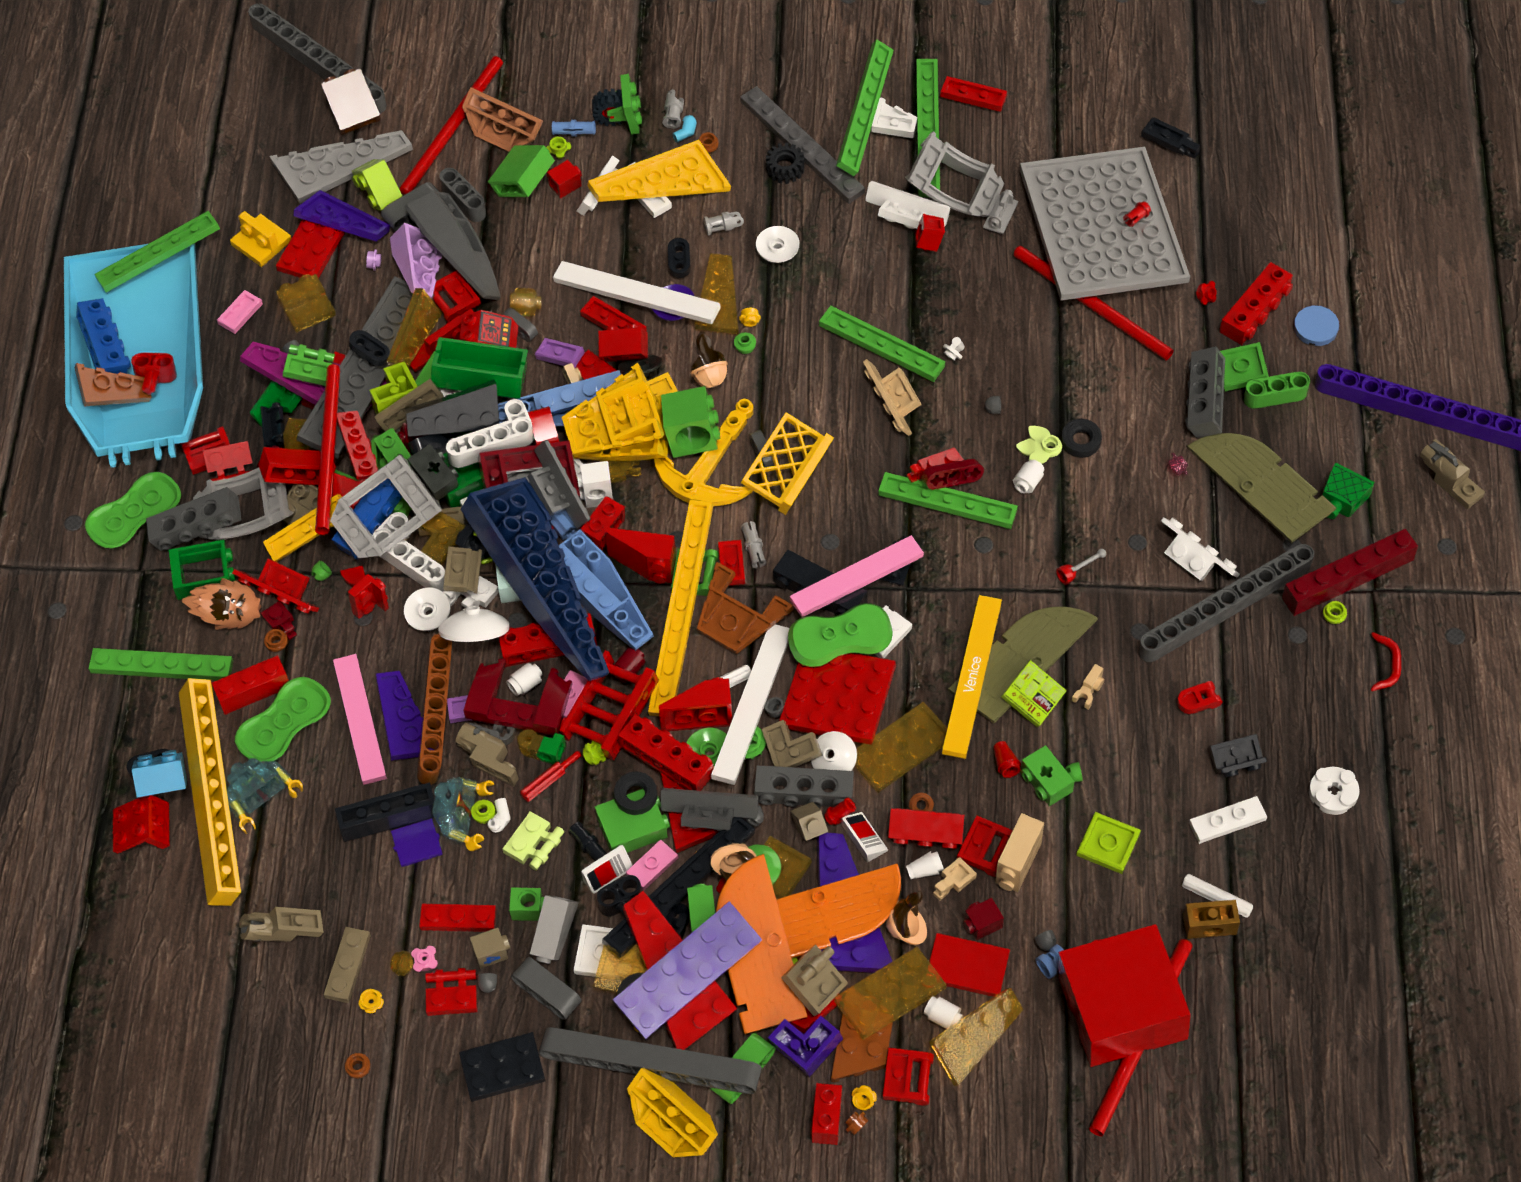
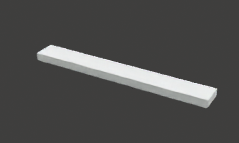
M564 261L561 262L553 276L554 282L708 324L713 323L721 308L718 302Z
M775 624L767 630L712 771L711 779L735 785L787 649L789 628Z

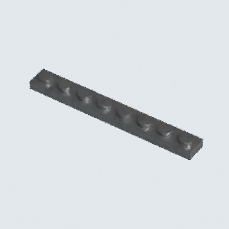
M757 86L740 96L741 103L784 144L789 143V147L794 144L796 149L799 147L801 152L804 153V162L848 204L865 194V187L852 175L837 167V161Z

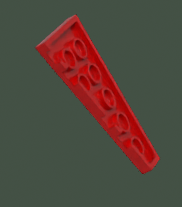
M644 891L623 905L624 914L631 933L635 937L639 954L646 970L651 968L683 941ZM716 981L666 1022L668 1033L671 1035L675 1046L674 1048L686 1050L737 1010L736 1006Z

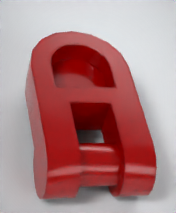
M1208 681L1181 691L1178 696L1177 705L1182 712L1194 714L1208 708H1217L1223 701L1220 695H1216V688L1213 682ZM1201 695H1206L1207 698L1203 699Z

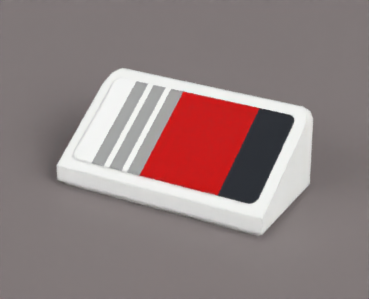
M862 812L841 818L842 827L867 863L888 851Z
M618 846L581 871L583 882L593 894L626 874V871L632 867L624 846Z

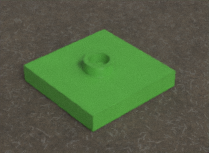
M1260 342L1220 351L1225 357V391L1246 387L1247 383L1253 379L1269 377Z

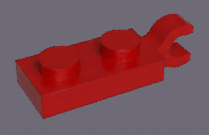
M954 447L918 460L917 464L910 466L912 472L906 476L911 482H916L921 479L924 470L930 466L962 461L964 459Z

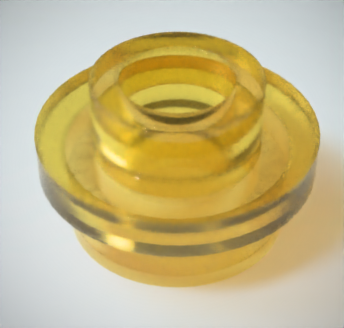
M408 951L396 952L391 959V970L399 976L407 975L413 967L411 954Z

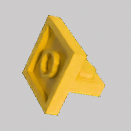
M244 211L238 216L241 231L230 239V242L234 248L260 267H263L289 244L291 235L261 213L254 218Z

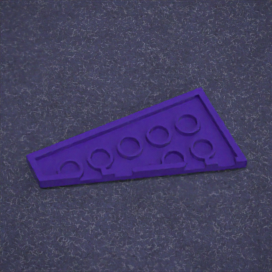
M824 833L817 836L818 887L859 875L843 834ZM879 927L861 938L838 944L836 937L829 939L831 948L834 950V955L829 961L837 970L894 974L896 971Z

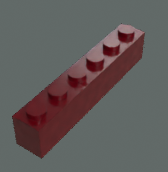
M1405 528L1285 584L1282 599L1291 613L1296 616L1414 561L1418 545Z

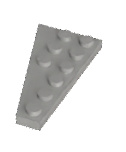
M401 130L380 134L374 139L364 141L363 138L355 139L354 143L344 144V142L314 147L310 148L308 152L297 153V151L289 152V155L282 157L273 155L270 156V160L299 204H301L319 190L326 192L351 180L352 176H354L352 173L353 169L373 159H382L388 162L413 150L411 142Z

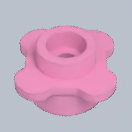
M428 946L426 949L415 948L411 952L415 962L413 969L417 972L435 969L438 965L434 956L436 949L433 946Z

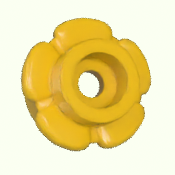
M745 308L739 316V320L746 327L755 326L761 319L758 310L755 308Z
M374 989L365 990L360 996L359 1007L365 1010L366 1013H375L377 1009H381L383 1006L382 994Z
M861 1085L860 1088L856 1087L852 1091V1102L857 1109L867 1110L877 1100L876 1093L869 1086Z

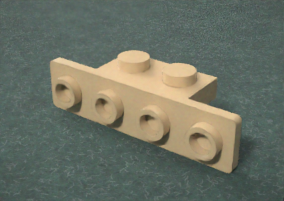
M866 359L863 361L867 368L864 372L876 384L873 388L880 398L883 397L885 410L889 415H893L895 420L892 422L899 432L903 431L908 436L911 435L912 432L904 416L922 404L901 368H897L882 379L876 367Z

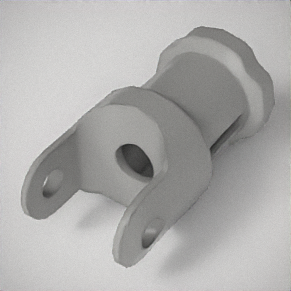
M673 89L666 95L664 106L666 114L663 117L662 123L667 128L676 129L681 124L680 113L683 111L684 99H677Z
M722 212L718 216L703 217L708 236L712 232L725 230V232L731 231L744 223V219L739 212Z

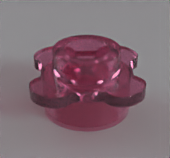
M1171 453L1173 458L1168 461L1169 466L1176 475L1179 476L1182 473L1187 475L1186 467H1188L1185 459L1181 455L1177 457L1174 453Z

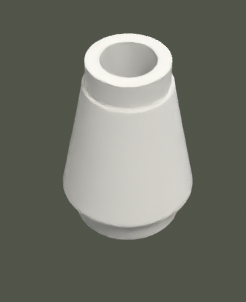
M931 851L906 865L910 879L938 875L940 871L944 870L938 852L931 853Z

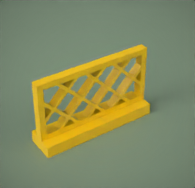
M786 412L741 483L779 507L778 511L786 515L834 437L827 433L823 436ZM787 421L794 425L796 432L786 434L783 427L784 423ZM810 435L816 439V442L813 445L805 446L802 436ZM798 437L800 447L790 448L787 438ZM782 439L785 449L774 450L773 440ZM802 451L804 461L794 463L791 453ZM787 454L789 464L779 465L776 455ZM772 456L774 466L764 468L761 460L762 457ZM791 468L793 478L783 480L780 470ZM776 471L779 481L768 482L765 472ZM761 473L763 483L755 484L749 480L750 476ZM780 485L781 497L778 498L771 494L769 487Z

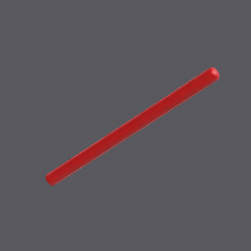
M493 56L472 85V88L484 92L502 67L503 60L498 56ZM467 94L400 186L399 190L402 195H406L415 189L465 119L466 113L462 106Z
M1023 246L1015 248L1013 252L1015 258L1055 284L1048 263ZM1096 296L1075 298L1165 361L1172 356L1174 352L1172 348Z
M330 364L326 371L315 532L320 535L328 534L330 526L340 367L336 364Z
M1180 939L1170 958L1177 979L1193 947L1192 943L1187 939ZM1144 1050L1134 1052L1122 1059L1089 1128L1093 1134L1097 1136L1104 1135Z

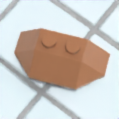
M470 87L462 106L474 136L510 152L514 145H527L534 141L543 120L472 87Z

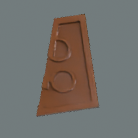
M75 364L74 368L84 406L150 402L151 395H147V393L142 391L145 377L122 372L115 374L106 372L103 368L96 367V369L84 367V364Z

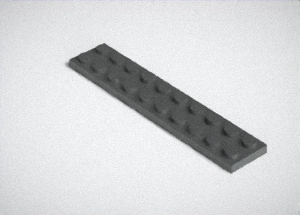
M394 276L362 328L363 331H366L388 346L390 350L389 360L382 366H376L351 349L348 351L339 366L340 382L337 413L358 411L360 418H363L372 403L369 390L382 386L386 379L383 368L396 363L433 301L434 294L431 299L413 294L406 281ZM325 391L297 435V441L321 451ZM337 423L334 458L338 459L345 448V444Z

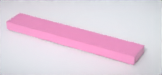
M911 535L791 595L790 601L800 616L804 617L922 558L924 552Z
M353 654L334 659V666L363 785L385 780L387 777L357 655Z

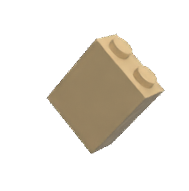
M1021 813L997 864L995 883L999 884L1004 890L1019 892L1041 846L1044 822Z

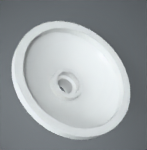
M469 606L463 611L456 612L444 620L438 628L439 635L442 638L459 642L493 639L504 635L510 629L509 621L503 616L491 610L480 609L479 606Z

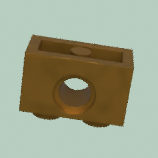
M1236 900L1189 903L1185 906L1183 919L1187 939L1237 935L1240 919Z

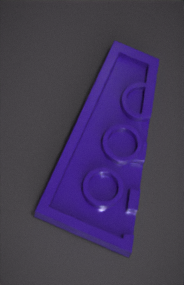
M321 190L294 209V217L376 242L390 230L389 224Z
M400 671L377 673L376 683L390 759L398 760L418 757L422 724L421 713L418 707L415 706L411 698L412 695Z

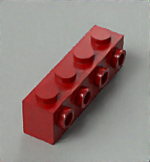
M1270 262L1224 316L1219 333L1240 345H1243L1247 339L1251 340L1259 324L1263 325L1269 316V312L1271 310L1275 311L1281 302V298L1291 292L1293 288L1291 284L1293 274Z
M589 613L587 614V622L589 627L594 630L591 614ZM531 623L519 628H510L507 633L499 636L503 659H506L505 667L564 655L538 623Z
M635 714L618 734L620 747L687 790L701 791L711 779L714 767L712 760L704 754L699 755L693 751L689 744L685 742L680 743L674 739L670 732L664 729L661 731L646 717L641 718Z

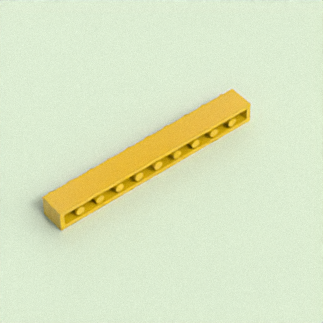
M188 678L179 691V700L207 905L231 906L241 893L212 685L211 680Z

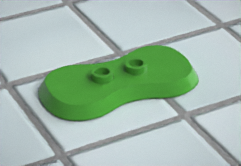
M147 473L138 478L124 496L94 509L86 519V531L95 543L104 548L121 547L133 537L139 527L147 522L146 518L176 507L181 499L180 488L171 477L164 473Z
M863 603L852 607L838 616H805L796 620L789 628L788 642L794 658L799 663L809 667H818L847 653H879L891 643L893 631L890 619L883 608L875 604Z
M298 677L288 681L279 690L269 708L242 723L235 735L237 748L244 756L256 763L265 764L277 760L287 750L292 738L299 730L318 721L327 713L331 703L329 693L321 684L311 678Z

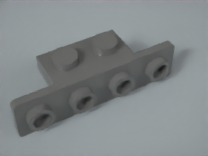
M545 440L535 448V453L543 468L531 472L527 478L550 516L567 510L577 529L582 528L590 520L588 511L568 478L566 470L561 465L554 448L548 440Z
M662 788L661 810L682 813L681 826L693 829L730 830L733 817L753 819L758 817V796Z

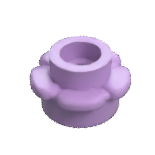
M376 249L367 253L366 266L373 269V271L376 270V267L381 266V254H377Z

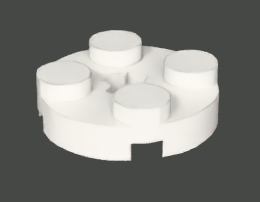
M1339 767L1320 768L1311 780L1309 796L1311 801L1315 802L1324 813L1339 815L1347 812L1348 809L1356 804L1359 796V785L1354 773L1350 770ZM1335 786L1340 791L1337 792V795L1331 794L1332 791H1328V788Z

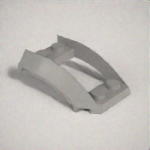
M934 131L931 132L920 145L922 149L910 173L905 178L927 196L949 206L951 209L968 215L988 217L1004 186L1001 176L997 177L994 171L995 165L992 163L990 165L965 155L948 142L943 143L939 140ZM941 162L960 173L980 180L969 204L943 193L930 184Z
M401 454L341 497L330 519L331 523L358 558L383 555L442 511L438 500H435L410 467L409 462ZM389 478L415 512L416 516L378 543L350 506Z
M259 468L228 479L206 481V488L202 492L198 491L193 497L194 500L225 487H228L236 495L261 489L264 516L244 524L219 528L209 534L199 536L206 539L221 540L251 534L265 529L294 513L288 507L285 483L264 482Z

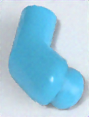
M685 116L682 120V129L672 133L676 143L694 135L697 125L694 116Z

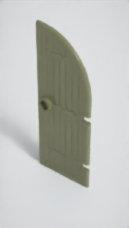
M1220 433L1205 436L1187 445V448L1291 543L1336 510V507L1323 495L1316 500L1313 496L1318 491L1287 463L1281 467L1277 464L1282 459L1264 443L1252 437L1235 433Z
M1048 607L1031 612L1016 621L1001 636L1006 642L1002 644L997 640L991 647L977 712L995 723L1011 707L1009 703L1001 698L1002 694L1027 662L1031 660L1046 672L1098 618L1076 608ZM959 678L948 688V691L953 695L956 694Z

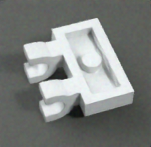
M479 576L477 594L474 591H467V593L443 591V593L448 597L450 606L462 594L466 596L461 603L465 608L479 605L486 608L499 593L498 586Z

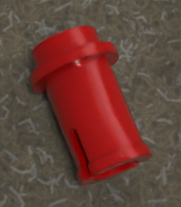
M1144 201L1136 203L1135 208L1123 216L1124 221L1129 218L1125 224L1133 227L1143 217H1148L1151 212L1149 204Z
M845 798L836 806L827 808L824 814L825 819L830 825H838L841 823V818L855 812L856 806L850 798Z

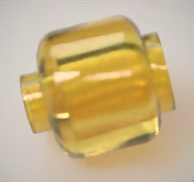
M516 288L514 293H510V308L522 316H535L537 309H541V296H537L534 288Z

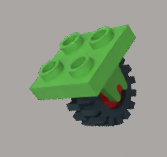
M629 74L620 75L622 90L618 89L615 91V89L611 88V91L604 89V93L599 91L597 95H594L592 99L593 117L599 124L605 123V126L609 124L616 126L615 123L621 125L622 121H627L631 135L640 133L639 125L642 124L641 112H638V108H641L640 97L636 95V84L631 82Z

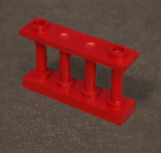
M605 650L603 657L609 673L634 683L635 688L631 694L626 695L602 685L606 676L587 681L567 717L563 718L560 732L564 735L566 741H570L572 735L576 733L601 744V750L605 757L614 761L622 748L619 745L618 734L635 714L638 716L641 714L659 679L655 671L647 667L643 674L637 675L613 665L614 660L610 652ZM596 693L623 703L624 707L621 713L614 715L591 705ZM587 713L611 723L613 727L609 734L603 735L579 725L584 714Z

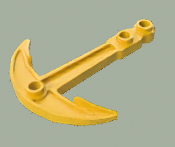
M741 399L737 402L736 410L730 412L720 427L721 439L717 440L718 449L704 452L687 475H683L674 469V463L668 457L654 459L655 469L662 484L675 497L687 503L690 500L712 502L713 506H720L737 502L753 492L748 487L721 484L718 489L705 485L732 441L737 439L746 426L747 419L752 417L753 404L751 401Z

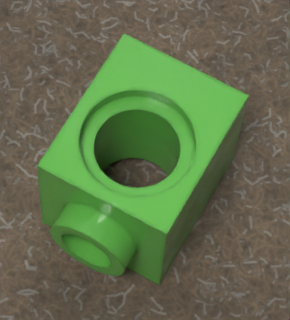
M511 888L509 911L512 920H539L544 901L541 888ZM526 902H534L530 907L523 906Z

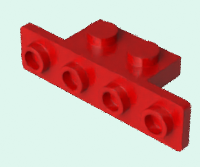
M472 309L467 310L425 338L423 342L402 355L403 361L414 372L424 367L436 350L438 338L459 340L462 316L474 311Z
M358 411L337 413V423L356 479H367L378 471L376 457L371 450L370 439L366 436Z
M267 559L259 579L240 570L234 569L232 574L239 576V582L248 586L253 583L258 586V591L270 595L272 592L278 595L276 599L283 603L290 604L291 601L297 604L296 609L309 614L310 611L318 612L319 607L301 599L310 577L272 559Z

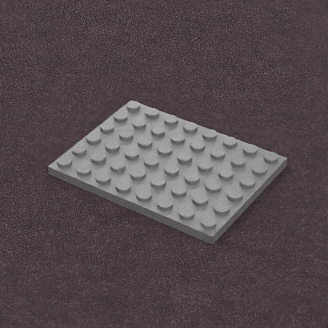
M1145 147L1020 163L1021 176L1060 300L1189 283L1190 275ZM1143 201L1148 203L1151 208L1149 216L1143 217L1133 227L1127 226L1125 222L1129 218L1124 221L1123 216L1134 209L1136 203Z

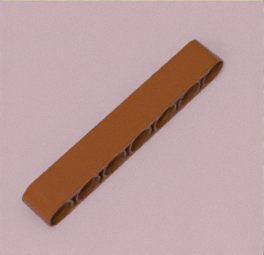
M439 633L432 637L428 652L417 779L422 784L430 782V785L438 780L442 763L452 641L442 638Z

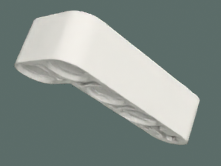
M518 399L509 400L504 407L507 421L451 439L446 445L449 463L453 467L460 468L478 462V455L482 452L530 445L534 440L532 422L524 403Z
M401 512L391 514L374 531L372 536L378 543L397 530L398 528L396 527L408 522L407 516ZM410 535L380 556L423 587L436 588L443 592L444 567L408 543L406 540Z

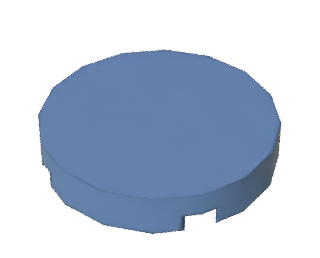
M1322 306L1303 308L1298 312L1294 321V331L1297 337L1304 343H1312L1315 346L1329 344L1335 339L1339 330V320L1336 314Z

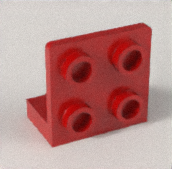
M148 795L113 809V852L118 854L144 842L161 849L170 846L169 802L156 796Z

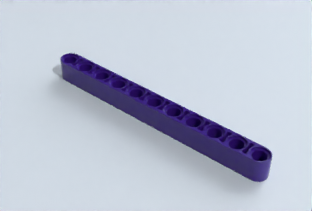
M1324 364L1317 371L1314 386L1321 393L1521 451L1520 419L1331 364Z

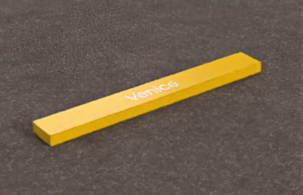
M981 595L978 597L942 754L966 759L1002 599Z

